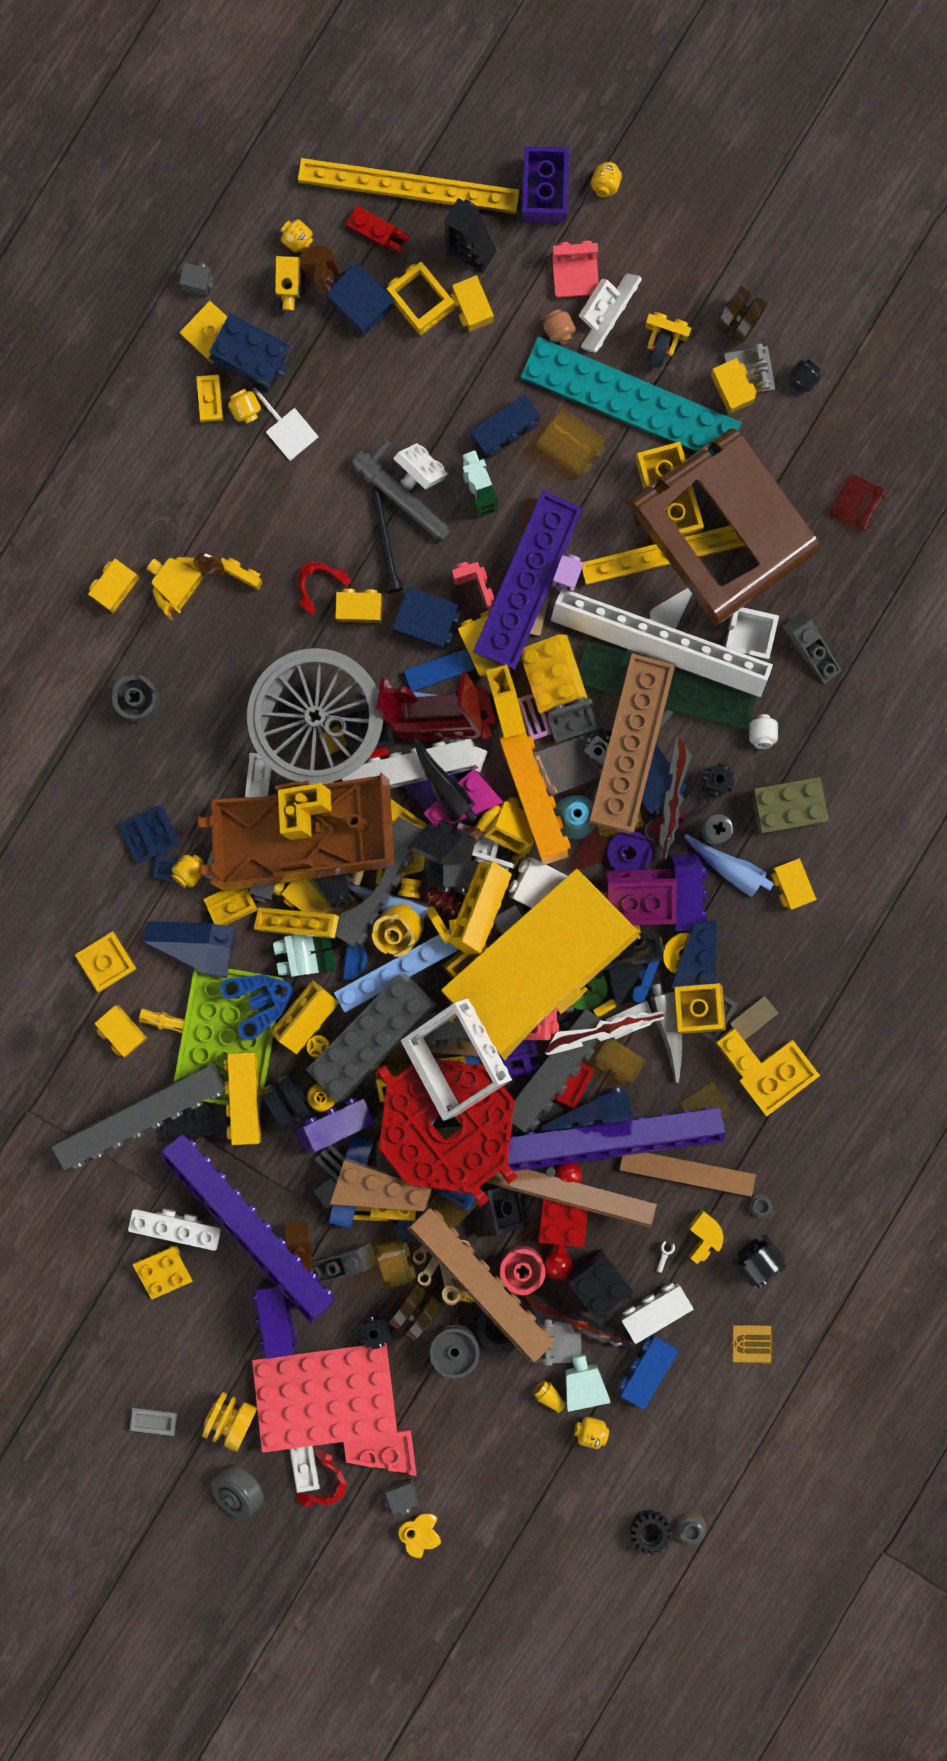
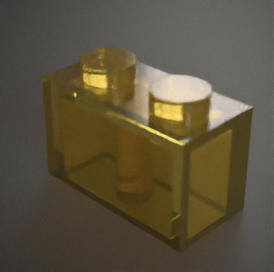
M612 1038L606 1039L594 1056V1059L597 1060L596 1066L605 1072L611 1069L616 1073L614 1077L624 1084L627 1081L633 1083L647 1062Z

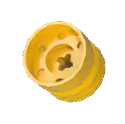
M222 1392L221 1396L213 1403L207 1415L202 1437L207 1439L211 1430H214L216 1433L212 1441L216 1442L221 1434L226 1436L223 1447L237 1453L257 1407L243 1402L240 1408L236 1410L234 1409L236 1398L232 1397L229 1405H225L224 1402L228 1394Z

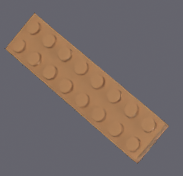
M631 654L589 823L629 834L634 833L673 676L674 664Z

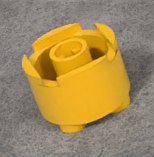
M408 904L392 905L385 909L374 923L372 939L375 946L381 952L400 957L410 952L421 937L424 926L419 915Z

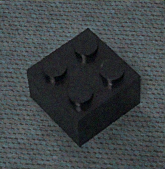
M301 681L293 689L310 707L303 683ZM306 682L313 705L315 706L316 691ZM291 691L283 698L307 710ZM319 696V706H320V704H321V702H322V700H323L320 696ZM278 702L273 709V713L305 715L281 702ZM319 712L310 715L313 719L312 722H315V720L320 721L321 719ZM278 717L285 726L304 720L300 718ZM305 724L290 728L289 730L294 734ZM308 728L297 736L300 742H302ZM313 729L306 742L313 737Z
M368 704L341 712L339 715L344 718L369 719ZM384 720L381 735L374 750L396 746L392 731ZM345 722L346 731L362 739L365 738L369 723ZM346 735L351 755H353L362 742Z

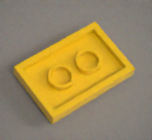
M790 1040L761 1062L762 1066L746 1078H740L739 1082L764 1115L768 1116L820 1075L796 1043Z

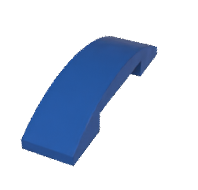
M352 1135L345 1160L348 1158L367 1165L373 1140ZM333 1205L329 1223L351 1228L356 1206Z

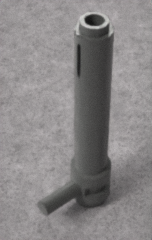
M384 439L372 456L363 451L359 452L351 462L354 470L358 474H363L364 479L368 483H373L435 539L444 541L451 532L448 529L449 526L384 470V466L379 463V460L391 446V443Z

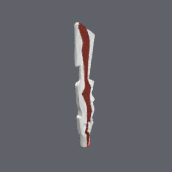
M640 1011L636 1015L625 1014L621 1018L616 1016L611 1022L600 1020L596 1028L558 1031L545 1053L551 1055L582 1047L583 1041L594 1038L603 1041L618 1036L630 1029L633 1032L649 1026L655 1021L663 1020L664 1015L662 1011L649 1014Z

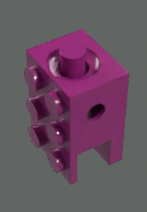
M673 869L606 871V891L600 892L632 925L676 924L677 881L676 878L673 879Z

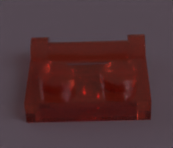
M851 474L830 514L866 532L870 526L869 521L881 498L884 499L887 491ZM867 492H869L873 496L861 519H858L854 516Z

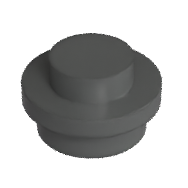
M759 1194L751 1199L749 1207L755 1216L765 1217L772 1210V1202L767 1196Z

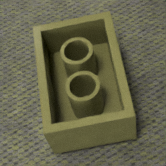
M821 777L756 788L751 791L759 835L829 821Z

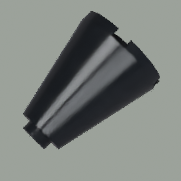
M346 874L307 879L331 908H344L350 901L351 897Z

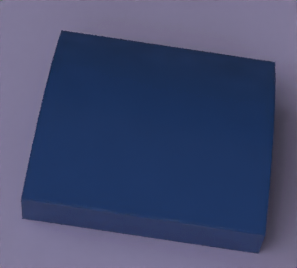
M158 805L119 823V827L136 865L180 846V842L163 805Z

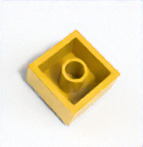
M720 983L675 987L677 1027L680 1034L726 1031L723 988Z

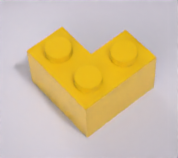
M321 783L278 790L280 834L289 840L312 837L311 815L332 811L331 790Z

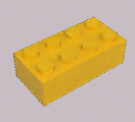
M681 442L637 453L635 461L643 489L685 460ZM691 484L664 509L683 537L701 533L704 528L693 485ZM660 486L655 488L659 495L663 493Z

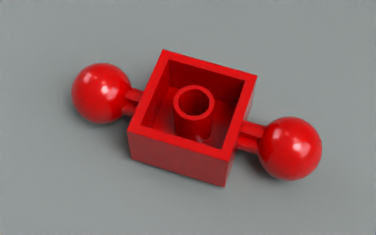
M575 1163L562 1164L556 1167L554 1177H558L566 1183H581L582 1171ZM542 1198L538 1241L539 1243L554 1244L553 1253L548 1255L544 1262L545 1273L553 1280H565L570 1276L573 1269L572 1260L567 1255V1246L584 1248L588 1211Z

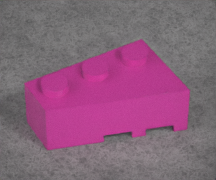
M475 769L458 782L476 804L472 808L476 815L503 803ZM436 801L423 813L431 823L446 821L451 823L452 826L468 819L463 814L452 822L439 801Z

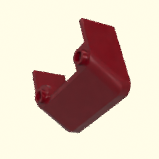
M466 672L461 673L460 685L455 688L454 695L416 697L409 688L399 687L398 689H393L386 678H381L376 710L398 739L413 742L415 737L418 741L473 739L480 737L482 723L478 690Z

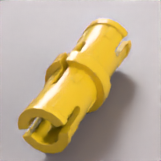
M143 1008L139 1016L140 1023L156 1026L160 1030L164 1028L183 1033L185 1019L169 1016L166 1012L158 1013Z

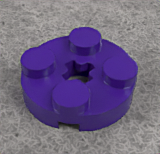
M636 831L633 834L622 832L615 836L608 845V862L615 871L644 870L651 861L652 849L644 835ZM632 847L636 855L628 860L623 851Z

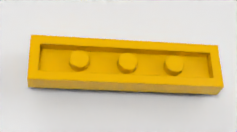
M258 908L254 929L261 932L335 938L339 916L325 913Z

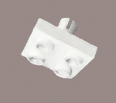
M417 443L399 451L393 458L408 472L400 481L401 485L407 490H412L417 482L427 489L443 481L448 475L443 465L434 460L428 454V451Z

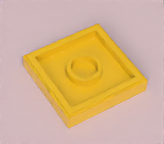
M114 931L75 954V957L98 993L137 969Z

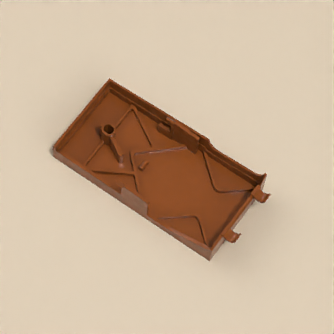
M380 773L379 776L323 784L331 790L332 811L311 815L312 837L289 840L280 834L278 794L250 798L211 799L212 816L198 817V827H212L213 863L210 865L199 864L200 875H213L210 883L225 892L395 867L390 780L383 773ZM309 781L277 785L275 789L278 791L280 789L309 785Z

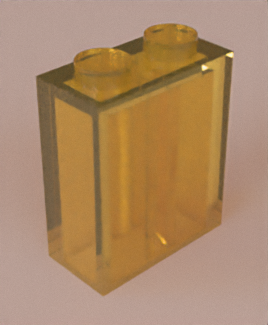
M562 407L537 441L536 449L579 479L582 474L585 476L588 474L593 466L591 461L594 457L599 458L605 450L604 443L606 438Z

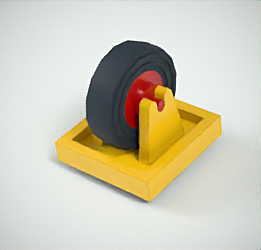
M654 312V315H648L645 325L646 329L653 331L647 348L653 352L650 365L660 368L665 356H673L678 339L687 342L691 328L687 327L688 323L676 319L673 322L667 320L666 315Z

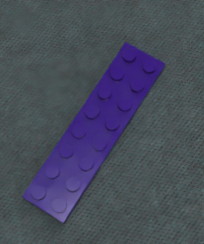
M544 490L541 491L472 653L501 666L507 664L510 670H515L583 508Z

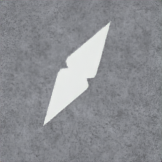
M687 588L654 607L650 611L651 619L649 620L676 629L692 595L691 591ZM628 649L619 668L629 663L632 653L637 655L643 654Z

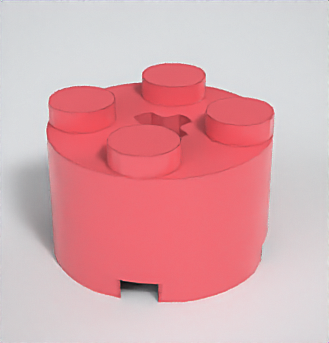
M517 1246L509 1249L504 1254L500 1262V1277L506 1285L505 1287L514 1294L528 1295L542 1285L545 1279V1266L542 1257L536 1250L527 1246ZM521 1265H524L526 1270H528L523 1275H519V1271L516 1270L521 1268Z

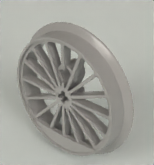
M319 648L303 649L289 653L272 663L261 674L252 689L247 708V725L253 746L262 760L271 769L296 782L309 781V784H324L342 779L360 768L370 757L378 743L383 725V718L376 710L378 689L364 668L346 655ZM305 665H318L315 706L313 705L301 669ZM322 665L335 667L338 670L319 706ZM296 668H298L310 707L288 683ZM343 671L351 676L355 681L324 707L340 673ZM285 685L307 710L279 697ZM356 685L361 687L366 696L364 700L326 712ZM279 701L305 715L272 713L276 702ZM368 703L369 719L331 716L332 714ZM319 712L320 721L315 720V722H312L313 719L310 715ZM270 716L304 719L264 732ZM334 721H339L342 724V729L338 733H333L329 729ZM345 722L369 723L365 738L362 739L346 731ZM305 724L275 751L272 750L266 739L267 736ZM321 727L349 759L334 767ZM308 728L291 764L278 757L277 754ZM313 729L310 770L297 768L294 765ZM317 729L331 767L329 769L314 770ZM346 734L362 742V744L351 756L336 738Z

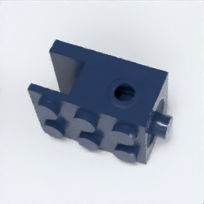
M229 313L209 351L211 353L209 360L269 391L275 377L279 375L283 378L289 366L283 362L288 355L290 345L240 317Z

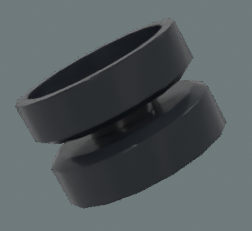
M289 1073L277 1079L280 1091L271 1083L260 1090L270 1111L285 1131L297 1124L294 1113L301 1120H305L314 1114L304 1092Z

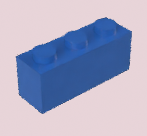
M655 1334L651 1338L647 1337L641 1347L643 1352L639 1358L637 1356L634 1358L630 1365L632 1371L628 1377H623L618 1387L621 1389L619 1391L621 1397L645 1410L678 1353L677 1347Z

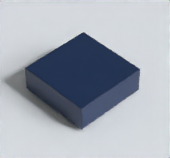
M156 856L152 878L175 882L172 878V867L178 859Z

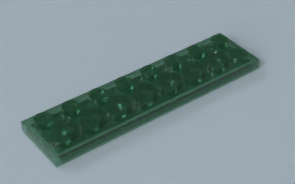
M587 641L579 669L583 686L620 697L632 653ZM675 666L665 708L747 731L757 696Z

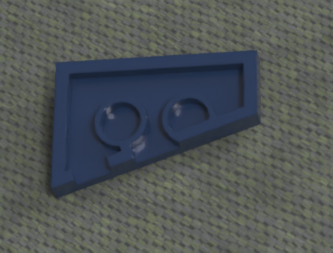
M696 921L692 923L684 944L685 949L676 966L675 976L669 985L671 989L681 986L715 984L716 921Z

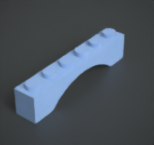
M439 934L410 950L406 955L390 961L334 992L344 1012H347L381 993L399 974L406 973L410 977L459 949L450 943L445 944Z

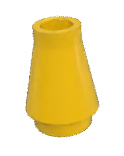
M543 1380L534 1388L533 1395L535 1400L557 1413L561 1412L566 1406V1402L560 1397L550 1382Z

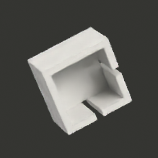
M742 607L730 617L729 631L726 635L724 647L767 662L770 658L779 616Z

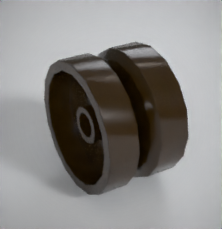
M743 286L729 300L715 329L725 335L736 325L732 333V340L740 345L747 339L768 305L766 301L757 297L747 307L751 298V292Z
M417 1282L402 1299L387 1323L395 1330H399L409 1321L404 1330V1336L412 1342L416 1341L421 1333L426 1330L442 1303L440 1299L432 1294L421 1304L420 1302L425 1296V1288Z

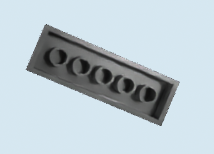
M406 973L399 974L306 1070L336 1102L343 1101L437 1005Z

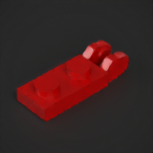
M357 205L346 223L348 229L396 253L401 254L403 248L398 243L390 240L391 236L393 235L405 242L409 239V235L402 230L395 228L394 225Z

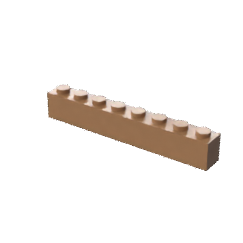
M431 1208L426 1209L407 1229L527 1360L535 1363L554 1344L550 1339L552 1337L550 1332L543 1326L540 1328L535 1323L537 1319L529 1310L524 1311L519 1305L521 1301L513 1293L509 1294L504 1289L506 1286L504 1282L497 1276L494 1278L488 1272L490 1267L482 1259L477 1260L473 1255L475 1251L466 1242L463 1244L457 1238L459 1236L458 1232L452 1226L447 1227L443 1223L444 1217L436 1209L433 1211Z

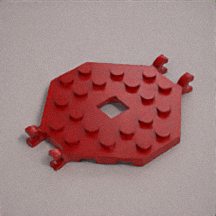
M435 1059L458 1104L493 1083L485 1066L482 1064L475 1065L459 1061ZM411 1065L396 1078L391 1075L385 1066L377 1071V1076L386 1084L379 1150L407 1186L470 1193L481 1207L489 1200L480 1189L481 1185L499 1171L508 1185L518 1177L508 1165L514 1099L503 1086L455 1116L454 1118L462 1128L447 1140H444L432 1125V1122L440 1114L414 1065Z

